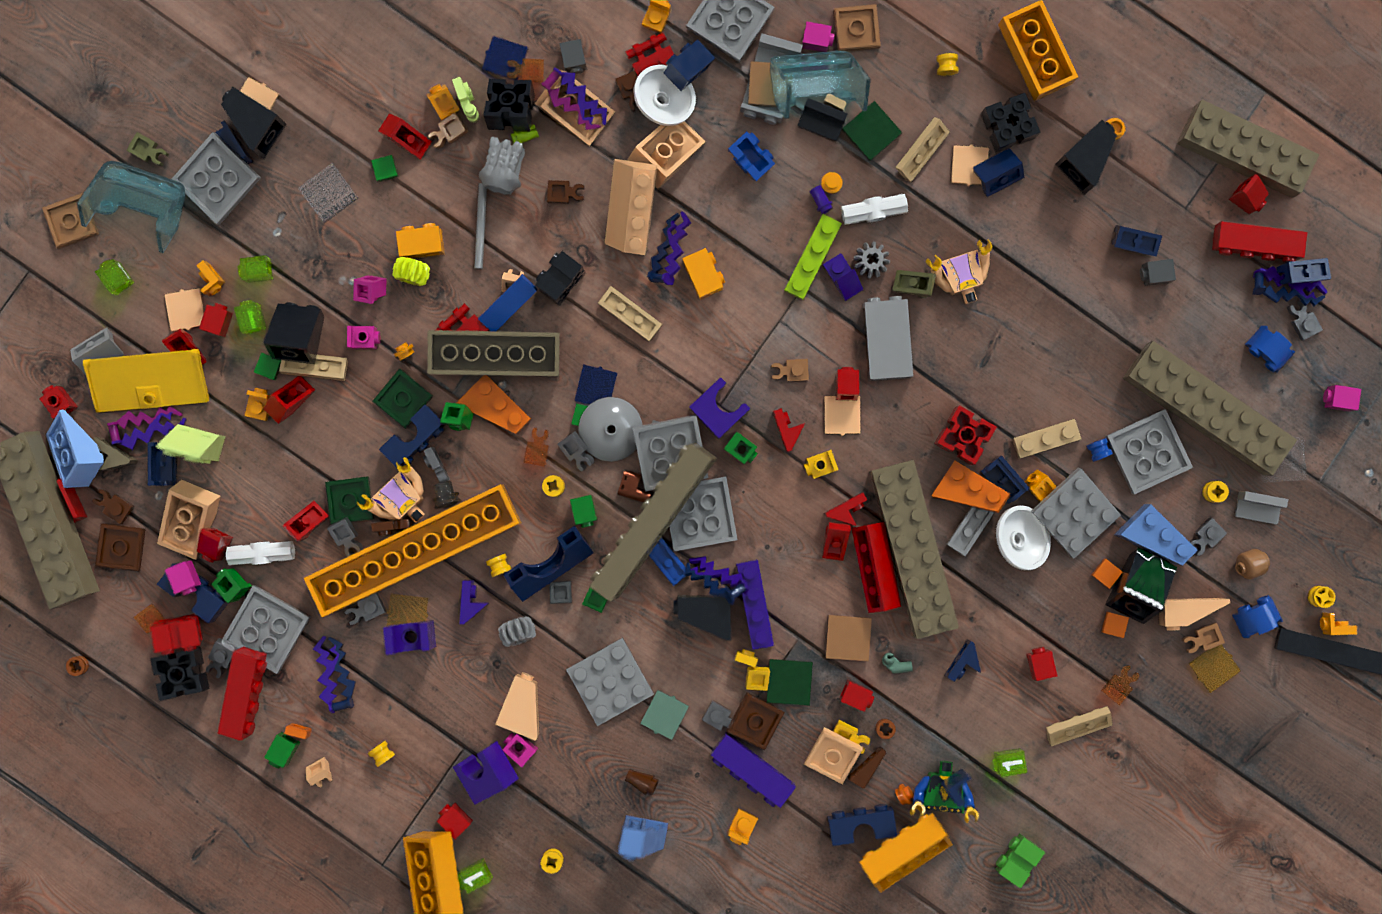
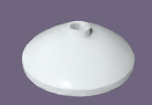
M666 65L650 66L640 73L634 84V99L639 110L654 123L664 126L681 124L689 118L695 108L696 96L692 84H689L684 90L680 91L663 73L667 68Z
M1015 506L1007 509L1001 515L996 529V538L1001 554L1009 564L1020 570H1032L1041 566L1046 561L1051 547L1050 533L1031 512L1032 508L1027 506Z

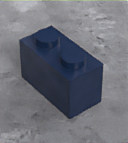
M698 39L692 44L687 43L680 50L681 54L678 56L674 54L666 62L668 66L663 73L680 91L684 90L705 72L715 59Z

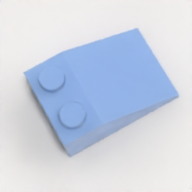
M59 410L46 433V437L62 480L63 488L89 487L103 465V455L100 453L98 445L65 410Z

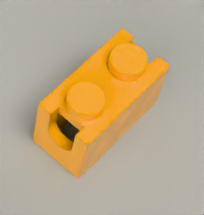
M435 223L423 224V228L414 229V226H405L401 228V231H396L399 257L414 259L445 254L442 229L436 226Z
M704 248L682 258V262L700 300L723 290L725 279L721 271L717 272L714 264L717 262L712 251L708 253L707 249Z

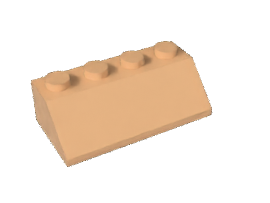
M614 159L605 236L606 245L625 253L646 254L658 165Z

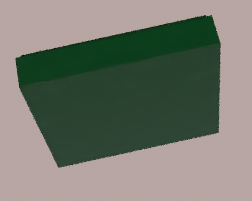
M875 101L842 128V131L869 162L902 134V131Z
M399 368L372 402L407 429L412 423L410 419L425 404L427 405L433 395Z
M368 476L325 482L330 525L345 517H348L350 522L374 519V514L368 510H362L357 505V502L360 504L366 503L367 500L362 497L364 494L372 502Z
M769 659L770 676L766 702L810 706L813 662Z

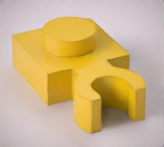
M838 720L833 729V732L858 745L861 742L868 745L870 743L869 737L865 735L858 736L857 728L841 720ZM863 747L862 752H861L860 754H864V752H865V748H864V747Z

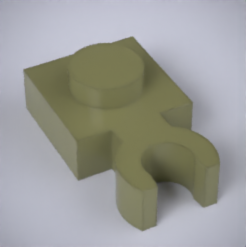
M136 132L126 150L147 163L151 157L152 161L158 166H163V163L158 161L159 155L169 156L165 150L161 148L156 149L158 145L156 142Z

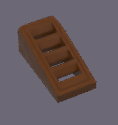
M882 747L877 748L848 776V779L859 787L866 788L886 754L885 749Z

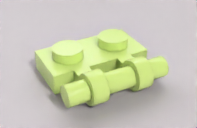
M461 77L452 79L467 119L473 123L477 122L480 115L476 107L471 103L474 97L468 83H463Z

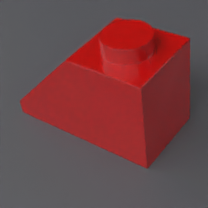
M390 113L378 130L390 141L418 159L422 158L432 142L403 119Z
M1254 174L1240 183L1229 200L1247 214H1251L1255 211L1259 212L1267 203L1265 198L1269 193L1260 177Z
M298 376L271 394L263 410L279 424L292 415L315 389L302 376Z
M202 528L199 533L196 552L202 554L201 558L212 563L214 560L221 561L233 537L215 528Z

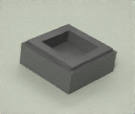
M571 581L551 582L549 584L550 604L572 603Z

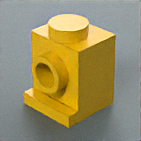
M832 450L807 458V463L804 464L807 476H812V479L839 470ZM818 461L824 463L823 469L817 468L816 464Z

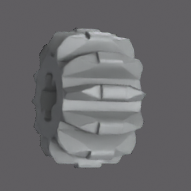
M873 241L870 248L866 242L863 244L864 250L862 248L856 250L859 255H855L853 260L859 261V263L855 264L854 267L855 269L862 267L859 273L861 276L867 271V278L870 279L873 272L878 278L880 277V271L884 273L887 271L884 265L890 264V260L884 259L889 255V252H881L884 245H880L877 249L876 242ZM874 256L876 258L875 261L869 264L867 261Z
M525 616L503 623L498 628V635L503 645L513 647L532 640L536 636V628L531 618Z

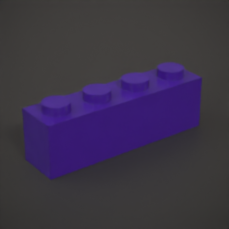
M758 560L736 563L738 574L742 573V579L746 581L748 586V593H742L752 649L774 646Z
M725 732L711 751L712 761L721 768L726 766L731 770L729 774L738 781L743 779L748 783L746 785L748 789L755 794L759 791L765 796L764 801L772 807L777 805L781 808L796 788L795 783L727 732Z

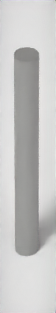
M479 183L474 269H483L487 188L482 183Z

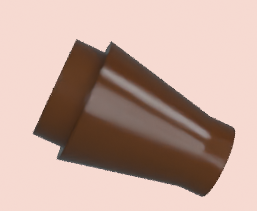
M631 769L625 778L626 782L630 783L644 795L649 794L651 796L659 781L655 778V775Z

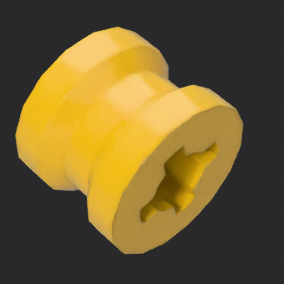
M946 53L936 57L939 63L938 75L950 76L958 74L959 69L956 66L958 61L957 54Z
M550 475L544 479L542 489L546 495L557 497L563 493L565 483L560 477Z
M1211 481L1204 485L1202 494L1208 502L1218 503L1226 500L1229 489L1221 481Z
M506 554L486 561L487 566L491 568L490 574L492 577L512 569L506 562Z
M1314 586L1308 592V601L1315 607L1328 608L1335 602V593L1329 587Z
M385 740L368 752V755L374 758L375 765L379 767L393 757L395 753L389 750L388 743Z
M548 849L541 859L542 869L550 874L558 872L563 864V854L557 849Z

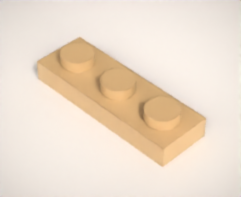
M933 118L895 167L905 180L912 182L950 133L940 119Z
M612 286L609 287L598 302L600 306L649 342L662 326L659 321Z
M317 355L315 364L281 360L279 372L288 375L345 381L348 359Z
M1072 419L1012 438L1020 459L1081 440L1076 420Z
M1107 706L1080 716H1074L1060 723H1054L1046 727L1048 741L1051 746L1112 726L1111 712Z

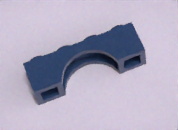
M573 526L557 537V548L549 559L534 565L521 562L503 575L510 588L523 602L594 552L576 526Z

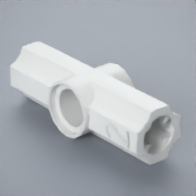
M905 194L886 198L879 196L868 198L860 203L841 206L844 225L863 221L876 222L889 216L904 214L908 212L907 198Z
M293 541L250 543V545L227 547L226 551L228 565L248 563L255 565L271 563V561L295 559Z

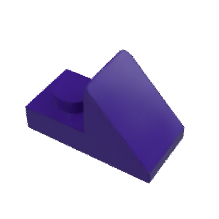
M842 253L822 265L845 301L864 290L855 269L850 268Z
M474 580L462 581L459 624L467 623L489 604L485 602H472L473 598H476L477 585H474Z

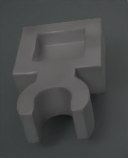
M1300 300L1297 302L1300 307L1299 311L1295 310L1293 305L1288 306L1287 309L1291 315L1296 317V320L1291 323L1302 341L1323 331L1314 312L1307 313V305L1304 306Z
M576 431L557 444L569 461L576 460L577 468L580 471L587 468L583 461L587 462L589 466L595 462L591 455L584 452L588 447Z
M430 447L424 450L426 456L423 459L427 467H432L439 482L443 484L449 481L450 478L435 448Z
M348 517L327 528L337 546L342 544L345 546L344 551L347 557L354 554L351 547H354L357 552L363 550L362 544L354 539L358 536V533Z
M1209 518L1195 532L1198 536L1196 540L1189 541L1192 545L1197 544L1199 547L1195 555H1202L1205 552L1206 545L1209 548H1213L1227 534L1213 518Z
M377 592L358 601L359 608L347 609L345 614L351 612L355 614V619L349 622L350 625L358 623L362 616L365 621H369L387 611Z
M220 638L216 640L208 657L212 662L206 667V672L209 673L215 668L217 670L216 678H219L225 672V668L227 669L230 666L233 651L238 648Z
M712 700L702 720L721 731L723 726L728 728L733 718L729 717L731 714L729 709Z

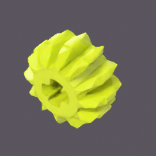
M408 257L397 258L392 269V275L396 280L414 286L426 285L430 275V267L426 263Z

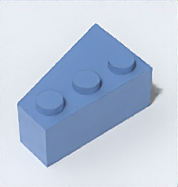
M1144 504L1114 534L1138 547L1148 550L1162 559L1168 560L1174 565L1183 566L1197 551L1151 504Z
M626 815L619 854L623 855L625 859L636 860V857L642 858L664 849L668 823Z

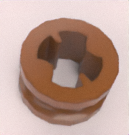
M83 656L72 657L66 663V670L72 676L82 675L89 668V662ZM79 661L81 669L75 670L76 666L73 663Z
M881 719L875 726L877 735L882 739L892 738L896 731L894 723L889 719ZM884 723H887L888 727L891 728L890 733L887 731L888 734L886 735L880 730V726L884 727Z

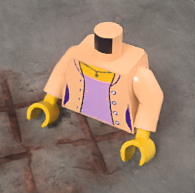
M987 239L988 243L985 247H982L980 240L977 242L980 252L974 250L944 261L937 255H934L936 260L933 264L929 259H926V264L931 268V273L936 274L934 283L952 296L962 293L965 304L977 301L974 288L983 285V281L986 280L990 265V251L992 250L990 240Z
M406 457L403 458L406 463L405 466H399L396 462L399 472L371 498L372 502L367 495H362L367 500L365 504L357 502V505L362 510H368L379 518L391 521L396 519L402 520L408 515L417 523L424 517L425 514L417 506L424 499L422 497L424 492L422 480L419 474L410 466Z

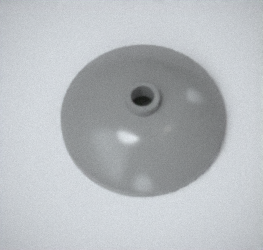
M615 397L602 398L590 404L583 412L579 422V436L588 447L587 451L595 458L603 461L622 460L636 450L632 427L642 426V420L638 411L629 402ZM609 425L615 427V432L612 434L607 431Z

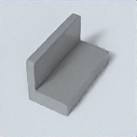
M107 327L70 349L72 361L85 375L83 360L124 356L123 351L114 343L112 332Z
M1239 491L1235 517L1278 524L1281 508H1287L1288 499Z

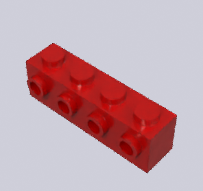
M1221 221L1214 228L1212 250L1219 251L1220 255L1237 253L1243 258L1261 256V259L1266 261H1274L1275 258L1283 259L1284 263L1298 261L1305 258L1307 232Z
M879 522L851 528L868 613L882 612L901 607L885 523Z
M246 647L233 651L217 734L242 741L254 732V718L259 709L258 697L263 688L262 677L267 668L266 653Z

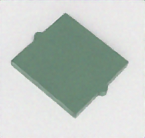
M657 690L640 724L652 729L655 734L659 733L672 740L689 706L675 699V696L671 697Z

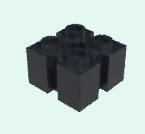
M489 79L487 88L489 101L485 102L484 109L487 129L505 130V126H512L513 131H530L532 121L530 109L533 110L535 99L532 81L514 80V84H507L506 79Z
M1026 93L1009 98L1004 104L1005 106L1002 105V102H998L985 107L981 112L986 129L992 128L993 130L990 140L995 153L1012 147L1017 139L1019 144L1035 139L1041 133L1035 116L1032 118L1028 116L1031 106ZM1011 120L1014 123V125H1012L1011 123L1008 124L1007 121Z
M561 251L560 254L556 253L549 261L551 267L548 271L542 270L536 278V287L539 291L559 306L586 273L583 266L564 251Z
M201 647L190 651H180L150 658L153 674H159L161 683L156 684L159 701L184 695V693L189 695L210 689L206 672H200L199 665L204 664ZM182 671L183 676L179 677L178 672Z

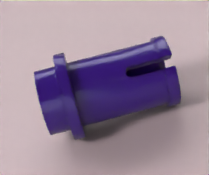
M821 185L809 191L818 207V212L825 214L833 209V203L828 200Z

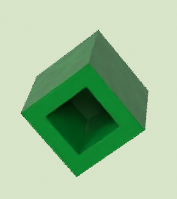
M588 495L570 499L575 524H581V528L593 526V521L598 520L593 496Z
M281 732L274 738L264 758L269 760L268 763L271 766L284 768L289 765L301 742Z

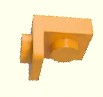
M650 0L642 26L661 34L671 13L669 2L667 0Z
M437 84L429 89L430 93L427 96L441 120L460 110L446 85L441 86Z
M202 260L196 266L200 270V277L208 284L200 291L207 296L215 295L222 289L221 286L225 281L209 262Z
M254 388V392L247 390L249 398L244 416L268 421L269 414L263 410L270 398V395H267L268 390Z
M1039 470L1031 473L1024 481L1039 502L1056 488L1052 480Z
M1322 613L1320 628L1323 630V634H1357V626L1349 625L1348 621H1335L1334 613Z
M738 808L727 831L730 840L738 845L742 843L747 845L758 817Z

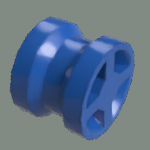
M1107 438L1086 445L1087 449L1092 453L1091 459L1093 462L1113 454L1112 450L1107 446Z

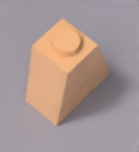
M522 672L521 675L516 674L496 725L536 741L539 736L537 681L533 680L534 677L532 675Z

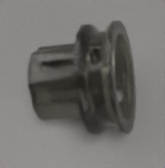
M451 481L438 483L433 486L436 498L432 501L436 504L434 506L435 509L449 507L462 501L458 498L460 493L454 492Z

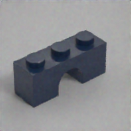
M425 404L410 419L417 427V435L414 440L404 442L398 435H393L379 449L396 468V462L399 466L406 465L403 460L404 457L411 464L414 461L412 457L417 452L422 453L430 445L428 443L433 437L437 438L444 432L445 429L443 427L446 424L440 422L441 418L430 406Z
M172 563L170 567L180 563ZM165 572L157 585L172 597L181 596L182 593H174ZM198 575L202 585L195 587L197 602L191 611L207 623H212L216 621L228 603L216 589L214 590L208 585L209 581Z
M879 804L874 806L875 809L866 810L865 807L853 809V812L845 813L844 811L832 812L831 816H827L832 845L838 846L854 843L853 833L860 824L872 826L876 839L897 836L892 807H887V804Z

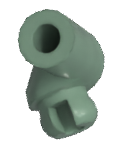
M886 653L882 658L883 665L893 674L913 671L911 661L899 662L892 653Z

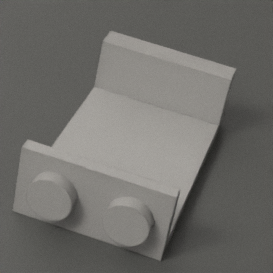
M761 33L754 62L793 64L794 79L803 45ZM748 82L740 112L744 113L743 115L747 118L755 119L759 117L769 124H781L785 108L748 105Z
M902 296L889 297L888 301H880V298H868V302H864L862 305L863 309H865L869 361L868 381L912 378L913 364L908 299H902Z

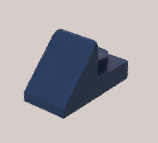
M968 639L944 674V676L954 682L956 679L960 680L966 671L964 668L966 664L981 673L975 643Z

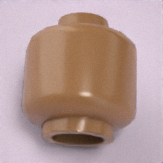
M1251 549L1237 556L1235 569L1245 579L1252 580L1267 573L1270 560L1265 552L1259 549Z

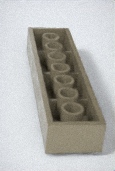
M1151 341L1144 346L1123 377L1125 381L1263 476L1274 475L1297 441L1296 438L1155 341Z
M40 431L22 432L0 442V480L49 610L66 606L99 592L98 584L70 510L56 482L57 476Z
M697 443L684 445L678 454L680 456L678 462H673L666 471V474H668L666 479L660 480L653 489L655 492L654 496L646 499L640 508L643 510L642 513L635 516L629 523L628 527L630 530L628 533L622 534L616 542L618 546L616 550L610 551L603 560L605 563L604 567L600 570L597 569L591 577L593 582L589 587L608 601L612 602L621 596L717 460L714 455Z
M914 460L869 471L881 518L885 523L888 543L913 637L920 639L959 628Z

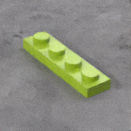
M825 214L822 215L784 290L785 292L801 300L804 299L842 223Z

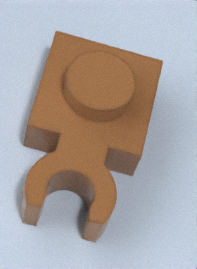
M453 113L438 124L441 130L431 132L428 138L434 139L438 137V142L433 146L439 149L444 146L446 140L452 144L469 131L459 115Z
M808 359L786 360V366H782L779 363L771 365V368H778L780 370L779 375L772 376L773 380H779L783 376H787V382L809 381Z
M1216 622L1194 630L1197 635L1196 637L1186 636L1182 639L1183 642L1192 641L1193 646L1186 650L1188 653L1196 652L1199 646L1202 647L1203 651L1225 643Z

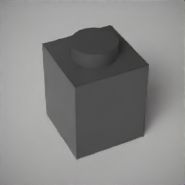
M581 39L560 43L565 71L578 75L583 73V70H587Z
M1173 259L1151 261L1143 264L1140 269V278L1144 281V286L1166 284L1175 281Z

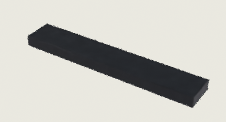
M1283 628L1278 629L1274 649L1382 675V652Z

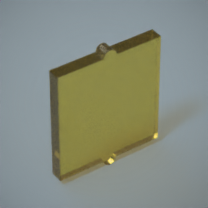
M391 594L389 609L386 611L388 613L387 626L426 621V618L429 616L427 614L428 598Z
M1222 644L1206 650L1189 663L1197 675V680L1204 684L1209 693L1241 671L1233 661L1232 654H1228Z

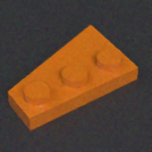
M483 375L456 402L457 404L466 405L474 414L515 434L531 420L488 375Z
M954 461L931 496L932 498L948 500L953 503L999 513L1010 497V493L959 462Z

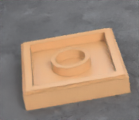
M824 727L808 754L804 765L843 784L863 747Z

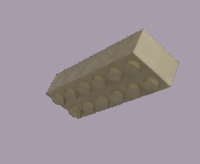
M1204 100L1199 101L1193 107L1177 141L1178 145L1248 178L1256 174L1265 186L1291 198L1302 193L1320 155Z
M428 330L427 374L559 376V333Z

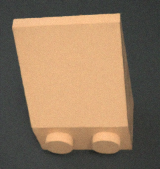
M560 76L551 89L559 88L558 98L570 97V105L576 104L577 93L566 94L567 84L561 85ZM575 79L574 86L582 85ZM586 88V102L598 100L597 108H607V123L615 111ZM546 89L534 104L588 146L592 144L605 126L602 124L601 114L590 115V109H585L584 117L593 116L591 124L601 125V128L585 130V123L577 124L578 112H564L563 105L553 107Z
M685 121L674 126L660 125L634 148L627 160L658 165L655 187L659 189L694 155L705 141Z
M184 480L171 487L168 491L157 544L197 560L200 553L196 552L199 533L202 528H211L217 514L220 495Z

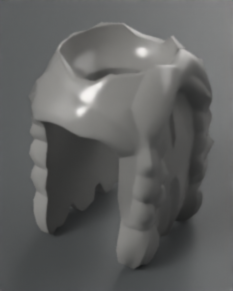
M492 136L486 157L487 161L485 167L479 172V178L483 186L492 192L511 195L515 189L521 187L519 172L521 161L525 156V149L523 144L517 141L511 145V141L508 139L500 142L498 138Z

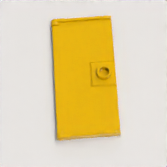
M199 349L83 360V367L96 413L209 402Z

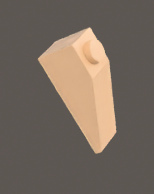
M1166 599L1163 611L1159 613V625L1167 627V630H1180V626H1188L1228 605L1230 599Z

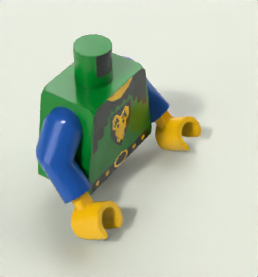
M940 761L939 773L928 772V775L923 777L914 788V805L910 809V815L914 814L915 809L920 812L919 818L923 816L925 810L963 814L965 810L964 820L966 823L969 822L968 815H973L975 822H977L979 817L978 812L975 810L973 795L967 783L957 788L967 803L960 809L954 804L941 785L942 781L953 775V762Z

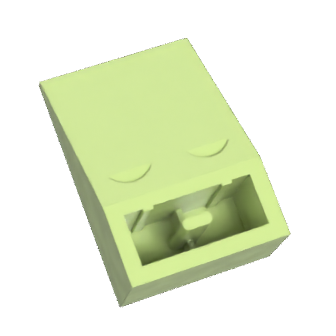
M177 424L157 444V448L164 449L163 454L185 457L184 459L188 461L210 464L211 461H219L225 436Z

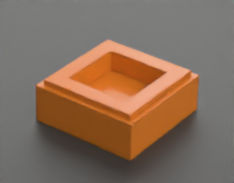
M1104 558L1091 576L1110 589L1123 572Z
M1106 612L1101 632L1124 638L1129 617Z
M291 723L286 726L284 734L307 739L310 737L312 729Z

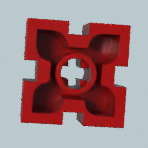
M958 405L947 420L951 424L950 428L942 429L934 444L947 452L956 450L959 452L956 457L970 465H976L984 451L980 447L981 443L989 442L997 427L983 418L977 421L973 420L974 413ZM968 431L969 439L963 440L961 432Z
M196 614L155 620L150 626L154 653L161 652V655L172 654L175 652V649L181 647L184 651L197 649V645H200L203 640L200 617Z

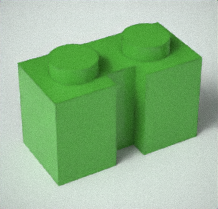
M1019 833L1017 837H1013L1009 842V849L1006 854H1002L998 858L995 869L999 874L1021 889L1030 876V871L1034 866H1037L1045 852Z

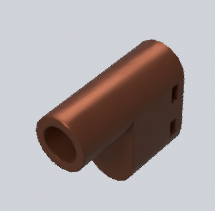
M629 470V472L624 471L617 495L644 503L647 498L650 499L652 492L638 488L642 474Z

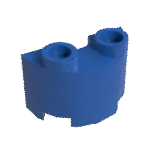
M746 132L728 148V152L734 156L733 160L745 173L748 172L754 181H757L775 165L772 161L774 157L767 149L761 150L757 145L760 141L752 132L750 134Z
M1262 325L1245 343L1249 348L1248 351L1254 357L1259 358L1261 356L1266 361L1264 365L1271 372L1277 373L1295 353L1294 350L1289 349L1292 344L1278 331L1273 334L1268 330V326Z
M1269 595L1257 599V604L1253 607L1247 604L1238 608V612L1232 615L1243 638H1250L1255 633L1261 635L1276 628L1278 622H1283L1272 597H1269Z

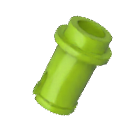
M535 125L531 126L530 131H513L514 133L510 134L513 143L515 141L524 143L538 138L539 134L537 129L535 130Z

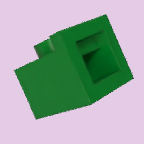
M445 402L440 422L447 424L450 429L455 431L470 430L474 414L466 405Z
M738 432L734 434L723 449L742 464L746 462L751 463L758 454L755 451L757 446ZM739 446H744L746 448V452L744 454H740L738 452Z
M224 568L216 575L217 579L211 584L227 603L239 601L252 587L234 568Z

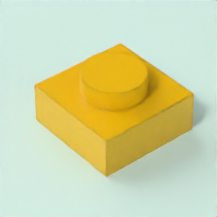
M743 649L742 652L737 651L734 658L735 661L756 667L758 658L754 656L755 652Z
M748 666L745 682L746 690L767 691L770 676L769 667Z

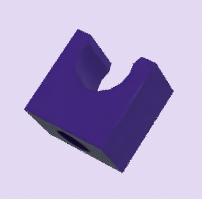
M721 377L689 407L718 440L750 410L746 403L730 413L723 412L718 408L715 398L718 392L724 389L726 384Z
M434 620L391 624L383 627L386 655L413 650L427 651L436 647ZM409 631L416 633L417 639L415 642L408 640L407 633Z
M497 741L477 754L482 766L472 754L453 767L474 805L503 791L519 779Z

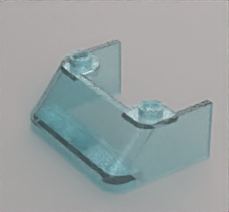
M831 51L775 56L771 58L770 73L774 102L784 118H789L790 108L796 104V98L823 96L829 93L846 103L856 101L862 111H867L871 79L851 53Z
M108 161L102 165L77 202L81 225L86 227L96 212L110 215L116 212L119 206L158 218L155 230L159 252L164 253L179 227L185 200V188L178 181L118 161Z

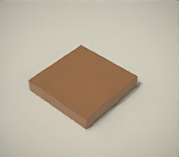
M876 4L834 8L838 52L877 49L881 47Z
M751 61L748 105L791 108L793 64Z
M83 193L42 208L53 241L58 249L99 234L86 196Z
M828 615L825 658L869 661L872 618Z

